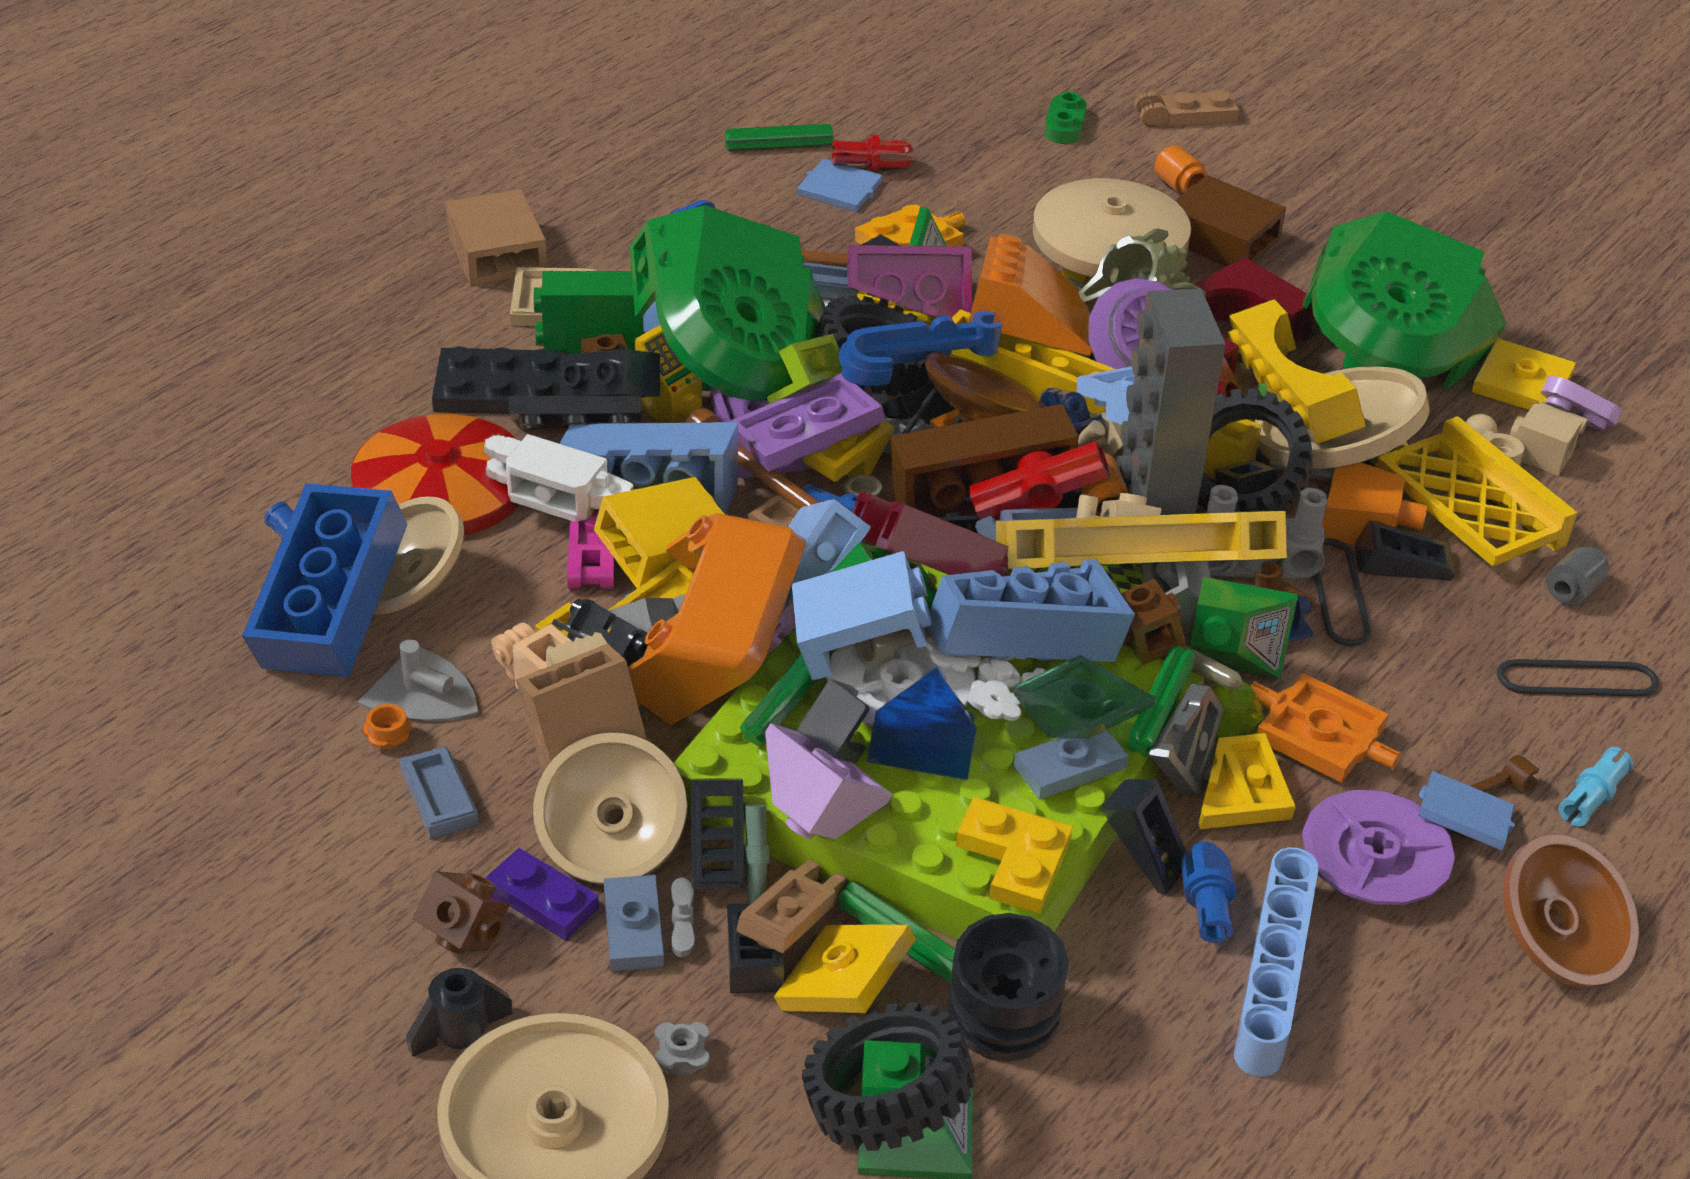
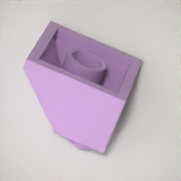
M770 723L765 731L773 804L789 816L785 823L797 834L807 839H812L814 835L837 839L886 805L892 797V793L852 762L833 758L802 733Z

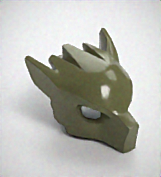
M1160 228L1151 230L1143 237L1140 235L1135 237L1128 235L1116 245L1112 244L1101 260L1097 274L1078 291L1079 296L1083 300L1088 313L1091 314L1099 296L1115 283L1140 278L1156 281L1172 290L1199 289L1196 285L1189 283L1190 277L1188 274L1185 275L1184 272H1181L1188 265L1185 260L1188 251L1184 247L1178 248L1176 245L1167 247L1164 240L1169 236L1168 231ZM1114 267L1117 268L1113 275L1110 277L1111 270Z

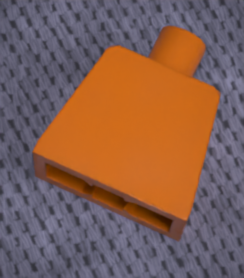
M1358 462L1335 467L1322 527L1324 528L1325 538L1337 539L1346 544H1355L1369 521H1375L1392 527L1397 525L1422 531L1427 505L1402 500L1405 479L1402 475Z

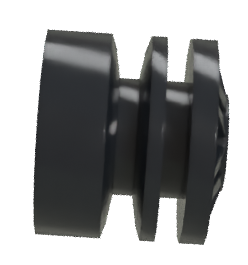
M1013 913L986 916L969 925L957 940L952 964V984L948 1013L952 1016L953 1021H957L969 1049L985 1058L1001 1061L1026 1059L1047 1048L1057 1034L1069 960L1064 943L1049 926L1030 916Z

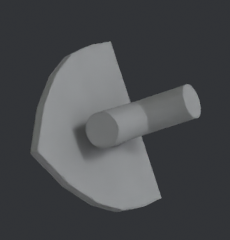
M411 639L405 640L400 644V659L357 702L359 706L368 710L382 704L397 705L405 711L406 716L411 722L418 723L451 722L479 715L475 692L465 675L451 662L429 650L419 647V643Z

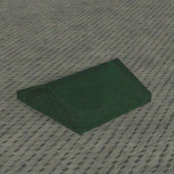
M1082 655L1015 685L1014 696L1048 738L1090 739L1155 706L1156 697Z

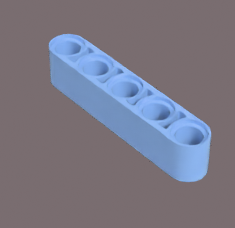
M1284 848L1273 856L1264 892L1237 1032L1234 1060L1245 1073L1257 1077L1273 1075L1280 1069L1292 1026L1318 875V862L1313 855L1300 848Z

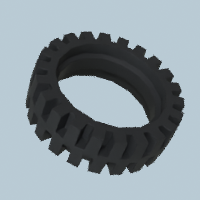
M849 296L848 300L845 297H839L836 301H830L825 307L816 329L815 338L833 334L841 349L848 335L855 330L917 322L918 317L913 313L904 314V308L900 306L888 307V302L881 299L878 303H874L872 297L864 296L862 301L857 296ZM928 355L921 361L893 364L890 384L869 386L872 389V393L881 394L885 390L888 396H897L898 392L905 395L925 387L929 379L925 366ZM857 385L858 387H860V388L863 389V390H864L865 387H866V386H864V385Z
M1241 389L1231 390V397L1224 398L1222 393L1217 395L1209 439L1228 423L1244 419L1260 420L1277 427L1286 438L1290 450L1287 467L1280 478L1264 490L1248 494H1237L1238 500L1235 512L1286 511V504L1289 502L1294 505L1299 499V491L1306 489L1309 483L1308 475L1312 473L1313 454L1311 440L1302 417L1297 411H1293L1291 404L1283 399L1279 402L1277 396L1270 392H1267L1265 396H1261L1259 389H1249L1248 395H1242ZM1203 469L1197 504L1200 507L1204 506L1207 511L1211 489L1215 485L1207 477Z
M908 1002L904 1010H901L898 1003L887 1004L885 1012L880 1014L876 1007L868 1009L865 1013V1019L859 1021L855 1015L844 1020L846 1026L844 1030L834 1026L826 1033L828 1041L818 1040L812 1047L814 1054L807 1055L804 1061L806 1069L802 1070L803 1086L820 1130L825 1136L829 1135L832 1142L837 1145L844 1142L848 1149L858 1150L862 1143H864L867 1151H879L883 1141L887 1142L889 1149L902 1147L903 1137L910 1136L913 1143L923 1139V1129L928 1127L933 1132L938 1131L945 1126L942 1116L954 1119L961 1111L959 1103L967 1104L971 1096L969 1088H974L975 1077L973 1073L975 1072L966 1041L957 1021H953L952 1016L945 1010L939 1012L936 1006L930 1004L921 1009L919 1003ZM865 1040L921 1043L937 1055L935 1061L920 1077L899 1089L875 1096H850L842 1093L843 1089L862 1072Z

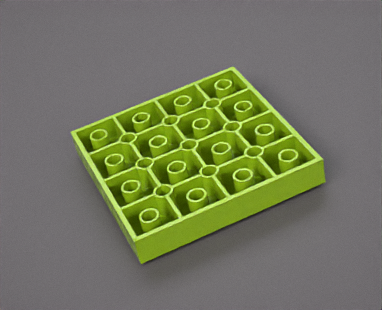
M922 565L938 590L942 576L947 574ZM795 626L788 635L781 639L780 645L766 655L764 662L757 672L738 687L673 763L685 786L688 820L691 821V779L743 778L744 844L746 843V805H766L767 843L769 844L770 857L796 869L803 863L805 864L806 861L811 860L820 865L818 879L826 882L831 876L833 877L834 874L839 873L848 878V884L852 881L858 882L918 924L957 941L969 925L986 916L1003 913L1030 916L1049 926L1055 932L1117 836V833L1104 814L1102 805L1124 780H1154L1160 770V767L1150 755L1143 756L1139 752L1132 753L1127 743L1129 741V733L1158 676L1164 660L1157 659L1142 665L1132 648L1126 645L1121 646L1115 662L1093 661L1085 663L1066 659L1042 661L1035 658L1020 660L1014 657L1013 660L1008 662L1018 670L1020 678L1026 672L1033 673L1036 668H1042L1050 674L1058 673L1066 677L1070 682L1069 689L1076 694L1074 702L1068 703L1064 710H1055L1041 706L1029 696L1030 691L1019 682L1011 692L1018 695L1021 699L1019 705L1021 714L1015 721L1004 718H988L968 703L955 718L934 728L922 731L896 733L879 730L862 722L853 736L866 745L867 748L857 764H853L893 795L886 805L837 839L814 835L812 839H807L786 825L785 821L789 816L773 804L766 742L761 746H756L752 742L747 744L742 739L743 733L740 729L744 720L801 654L797 644ZM837 649L832 650L830 653L833 654ZM980 656V657H981V660H982V659H984V658L992 657V656ZM978 666L975 667V668H972V669H973V672H974V675H975V681L978 680V679H977ZM1190 672L1170 717L1190 685H1201L1202 675ZM826 677L817 679L779 726L799 732L797 730L827 684ZM1100 723L1106 727L1127 753L1128 762L1126 769L1040 800L1014 767L1015 753ZM733 796L702 797V806L733 805ZM973 797L1073 826L1070 844L1041 914L989 899L991 883L1001 860L956 847L957 831ZM702 818V826H733V818Z

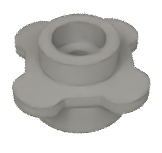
M665 1022L655 1029V1038L659 1041V1050L655 1053L654 1058L661 1069L674 1075H689L708 1064L709 1053L704 1049V1042L709 1038V1029L705 1024L694 1022L691 1025H673L670 1022Z

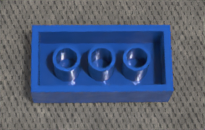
M305 483L242 634L243 639L261 669L349 678L408 525L391 490Z

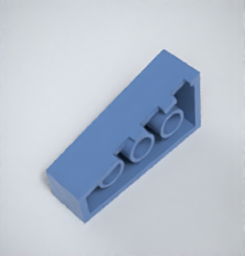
M739 422L570 424L560 442L561 445L606 458L607 472L632 483L633 490L696 477L725 515H727L738 491Z
M1095 558L1083 560L1080 568L1070 569L1066 562L1051 563L1047 572L1035 573L1028 566L1013 568L1011 575L1004 577L993 570L942 576L930 609L932 625L927 626V629L940 652L954 657L975 655L992 656L998 659L1021 657L1035 658L1042 661L1066 659L1085 663L1093 661L1115 662L1135 614Z

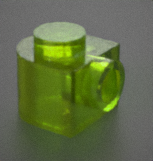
M1243 680L1241 685L1235 690L1226 689L1217 683L1211 687L1224 706L1217 735L1221 737L1248 735L1264 718L1261 703L1254 699L1256 697L1254 691Z

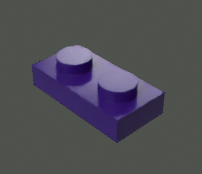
M521 848L515 850L485 877L497 886L494 893L511 903L509 907L565 941L599 909L598 894Z

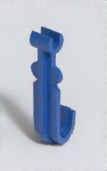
M980 311L974 314L973 320L970 323L955 324L951 317L943 315L934 319L930 327L924 321L855 330L848 335L846 342L842 344L839 351L838 359L842 366L841 374L848 382L857 385L890 384L893 364L921 361L933 352L951 354L952 350L969 348L970 351L977 355L991 356L997 352L1002 323H993L994 312Z

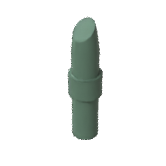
M762 804L746 805L744 863H746L748 897L752 904L766 892L767 863L770 862L769 844L767 843L766 805Z

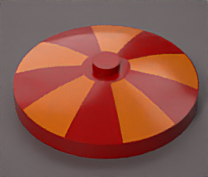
M430 414L405 419L380 430L361 446L351 466L352 487L391 490L398 505L419 497L444 499L460 514L464 526V536L470 535L499 523L520 505L511 501L508 495L507 484L497 482L496 479L492 480V478L486 475L487 461H490L491 457H487V454L484 452L485 439H489L493 435L516 438L506 429L495 423L468 415Z

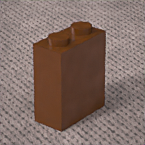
M1206 175L1194 186L1191 185L1176 200L1186 212L1191 224L1188 250L1224 266H1229L1243 257L1256 262L1281 239L1286 207L1209 175Z

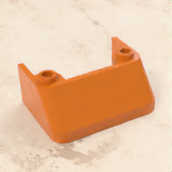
M714 513L708 517L705 515L700 516L688 531L668 543L666 551L692 570L694 574L678 614L667 621L661 619L652 626L645 638V643L648 646L643 658L628 666L636 700L671 726L749 680L766 658L805 549V539L790 527Z

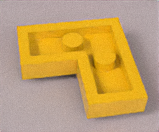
M973 797L957 831L956 847L1001 860L991 883L989 899L1041 914L1070 844L1073 826Z

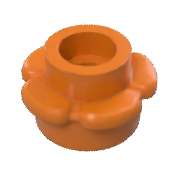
M382 704L374 707L367 714L366 722L363 725V734L368 736L367 740L371 745L383 749H391L403 744L409 738L412 722L401 707L394 704Z

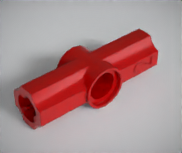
M1094 441L1055 456L1042 451L1029 453L1019 461L1018 469L971 485L969 488L976 513L980 520L989 516L993 518L998 517L1003 510L1021 509L1024 507L1028 509L1055 508L1061 502L1062 494L1109 478L1111 473L1099 441Z

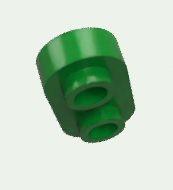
M1069 91L1062 92L1051 100L1044 135L1048 140L1058 144H1071L1079 140L1087 109L1086 101L1079 94Z

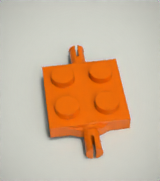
M1303 673L1293 686L1279 693L1259 684L1257 681H1253V684L1247 690L1245 697L1247 700L1270 710L1267 717L1258 726L1257 734L1265 733L1271 748L1341 783L1355 765L1364 761V759L1373 760L1389 768L1391 771L1399 763L1402 752L1376 741L1386 727L1389 714Z

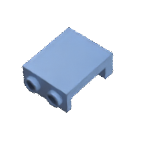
M835 499L801 507L788 526L806 541L805 549L792 584L830 573L863 540L871 527ZM792 585L786 602L793 598Z
M904 551L792 584L797 644L812 680L832 675L830 650L903 629L911 631L917 648L927 646L924 627L932 625L928 605L924 596H927V590L920 568H910Z

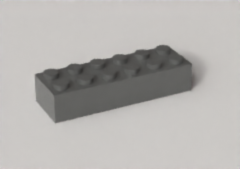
M1201 288L1147 291L1144 311H1139L1137 315V331L1140 342L1139 348L1133 349L1131 357L1132 370L1135 376L1133 385H1128L1126 391L1129 416L1128 421H1123L1121 425V439L1124 446L1123 456H1118L1116 461L1128 493L1147 497L1146 505L1161 508L1160 515L1196 514L1225 342Z

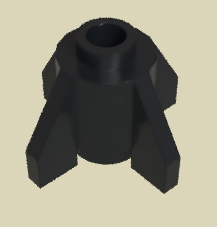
M465 968L445 970L432 979L429 985V997L406 1035L408 1050L412 1057L438 1046L437 1038L450 1048H468L482 1037L488 1024L513 1014L512 1000L507 992L472 970Z

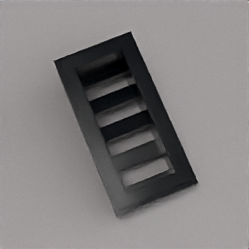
M1375 521L1368 522L1355 542L1358 571L1362 573L1438 580H1452L1455 575L1450 544Z
M743 778L691 779L692 888L744 887ZM733 796V805L702 806V797ZM702 818H733V826H702ZM702 840H733V848H702ZM733 861V869H702V862Z
M1124 780L1102 805V809L1110 825L1158 893H1167L1182 874L1181 863L1186 849L1157 780ZM1164 853H1166L1167 857L1162 862L1161 857Z
M727 904L730 993L777 992L784 983L783 953L763 946H740L758 944L754 939L736 931L741 912L751 904ZM742 957H771L765 959H741Z

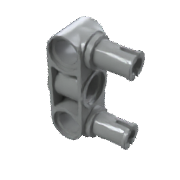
M1225 485L1213 487L1206 513L1235 512L1238 500L1236 490ZM1306 488L1301 491L1295 518H1286L1287 558L1208 561L1210 575L1255 579V573H1261L1262 563L1267 561L1275 562L1281 566L1282 578H1309L1316 575L1325 564L1322 550L1325 534L1321 524L1328 502L1326 494L1315 488Z

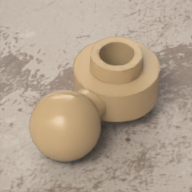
M1476 414L1466 421L1468 425L1519 466L1521 465L1524 452L1523 443L1511 435L1497 433V424L1493 418L1485 414Z

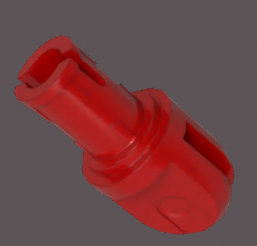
M869 135L865 142L833 140L832 149H835V152H831L832 164H865V168H868L869 172H878L879 167H908L913 159L910 156L901 155L913 152L911 143L902 140L880 139L879 135Z

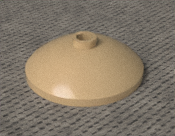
M419 497L399 504L408 525L374 614L398 612L419 603L436 590L453 569L461 551L464 526L460 514L446 500L437 497Z
M602 733L588 736L562 750L550 762L542 774L533 802L535 830L542 847L551 860L574 878L597 885H604L603 879L646 876L660 867L674 852L683 835L688 810L684 783L670 758L647 740L624 733ZM613 809H620L624 812L623 819L617 824L606 822L607 814Z

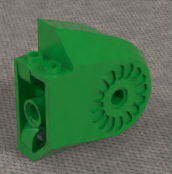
M706 205L649 219L629 246L635 317L641 319L656 300L657 317L666 342L680 362L702 380V391H710L711 386L728 396L749 401L768 400L767 396L792 384L793 381L779 351L791 344L814 339L818 323L825 309V304L812 271L804 267V256L801 253L799 236Z
M1388 211L1333 227L1319 255L1302 307L1307 309L1312 301L1313 315L1323 334L1342 352L1346 353L1343 359L1344 369L1373 366L1390 367L1407 371L1418 378L1436 376L1451 369L1442 386L1446 389L1462 379L1490 353L1507 324L1488 279L1484 276L1486 269L1481 268L1484 251Z

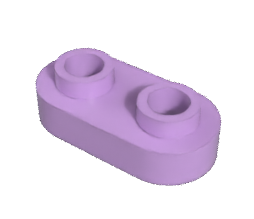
M1548 376L1541 391V394L1547 398L1546 404L1567 412L1571 411L1588 419L1587 427L1597 431H1604L1606 427H1616L1622 413V409L1616 404L1574 382L1560 377Z

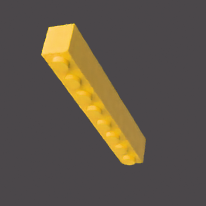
M960 309L952 317V320L955 324L968 323L971 313ZM1002 333L1000 334L997 352L994 355H977L970 351L969 348L952 350L951 353L976 361L1008 376L1029 389L1039 399L1042 392L1047 388L1053 387L1062 391L1077 392V377L1115 370V368L1068 350ZM1083 396L1089 412L1101 414L1106 409L1105 406L1094 404L1093 398ZM1244 419L1228 423L1215 432L1209 439L1204 464V472L1207 477L1215 480V469L1249 460L1255 461L1262 425Z

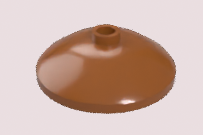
M1561 834L1538 837L1517 850L1505 872L1503 900L1510 928L1526 955L1547 975L1573 987H1599L1620 977L1634 959L1638 945L1639 925L1631 893L1612 863L1586 842Z

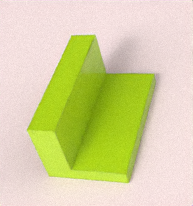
M833 334L794 343L779 351L793 383L767 396L770 404L841 374L842 366L838 359L840 348Z

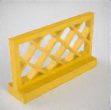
M1458 416L1445 421L1442 433L1377 458L1376 468L1402 475L1405 479L1403 491L1417 503L1427 505V511L1491 566H1496L1544 545L1556 551L1566 547L1578 512ZM1437 450L1436 455L1440 458L1427 456V454ZM1403 464L1419 467V473L1402 470L1397 465ZM1430 469L1450 474L1449 478L1425 474V470ZM1456 475L1463 476L1469 482L1456 480ZM1424 487L1448 491V497L1431 494ZM1455 493L1479 497V503L1454 498ZM1486 499L1492 500L1498 506L1487 505ZM1453 512L1478 516L1477 522L1461 519ZM1485 518L1509 522V527L1486 524L1484 521ZM1516 524H1521L1530 532L1517 530ZM1483 537L1508 541V544L1496 549Z

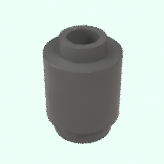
M1594 547L1573 549L1548 572L1546 584L1550 594L1557 601L1565 605L1575 606L1581 604L1606 581L1609 570L1608 560L1603 552Z

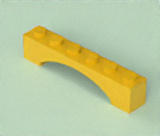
M1275 299L1229 315L1232 330L1227 332V336L1230 341L1239 345L1238 354H1241L1245 367L1253 369L1258 383H1265L1268 392L1275 394L1279 402L1284 399L1291 404L1293 411H1297L1302 417L1309 437L1315 444L1366 427L1357 388L1342 372L1336 375H1329L1311 371L1293 363L1286 357L1289 351L1296 349L1288 314Z
M1285 511L996 521V541L1009 546L1005 555L1008 558L1007 569L1025 566L1029 568H1046L1051 563L1066 562L1069 566H1080L1083 560L1095 558L1100 565L1287 558Z

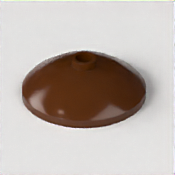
M933 352L926 360L925 366L929 378L943 399L959 410L958 417L965 422L1045 407L1044 403L1029 389L1008 376L976 361L944 352Z

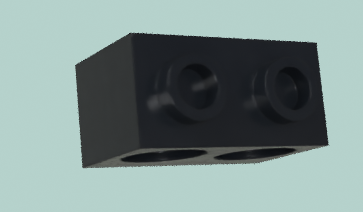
M619 349L560 355V396L641 395V398L660 396V353Z

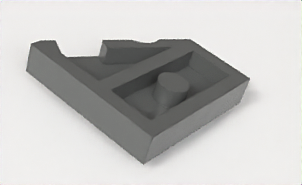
M1190 685L1152 746L1149 754L1176 789L1183 794L1199 795L1224 710V706L1210 686Z

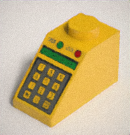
M661 325L636 338L635 350L660 353V396L641 398V410L661 423H683L693 411L702 408V380L680 362L666 342Z

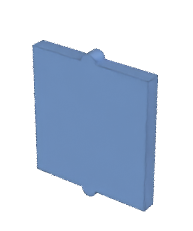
M823 158L812 171H807L806 178L797 187V195L857 212L867 199L873 198V192L882 182V175L841 163L832 164V160Z
M1431 772L1427 786H1423L1419 793V797L1423 800L1418 816L1499 850L1503 849L1507 835L1511 834L1515 826L1511 821L1514 804L1437 772Z

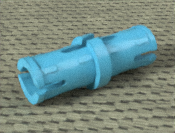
M1618 747L1608 748L1593 768L1585 769L1578 776L1575 789L1559 804L1558 810L1563 820L1567 821L1577 810L1579 813L1573 819L1571 825L1577 827L1584 826L1600 805L1602 806L1610 802L1616 793L1617 784L1633 769L1632 758L1627 752L1615 763L1613 760L1620 753L1621 749Z

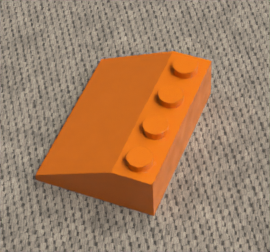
M999 234L998 238L990 236L968 323L972 322L973 316L977 312L990 311L995 313L993 323H1002V334L1090 356L1092 351L1088 340L1090 314L1079 296L1078 291L1080 289L1030 246L1022 244L1020 238L1008 234Z

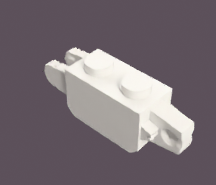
M529 434L522 441L510 437L505 438L504 435H493V437L485 439L484 452L487 454V457H491V460L487 461L486 475L492 478V480L496 479L497 482L507 484L508 495L514 503L578 522L587 520L595 509H600L603 496L633 490L632 483L607 472L606 458Z

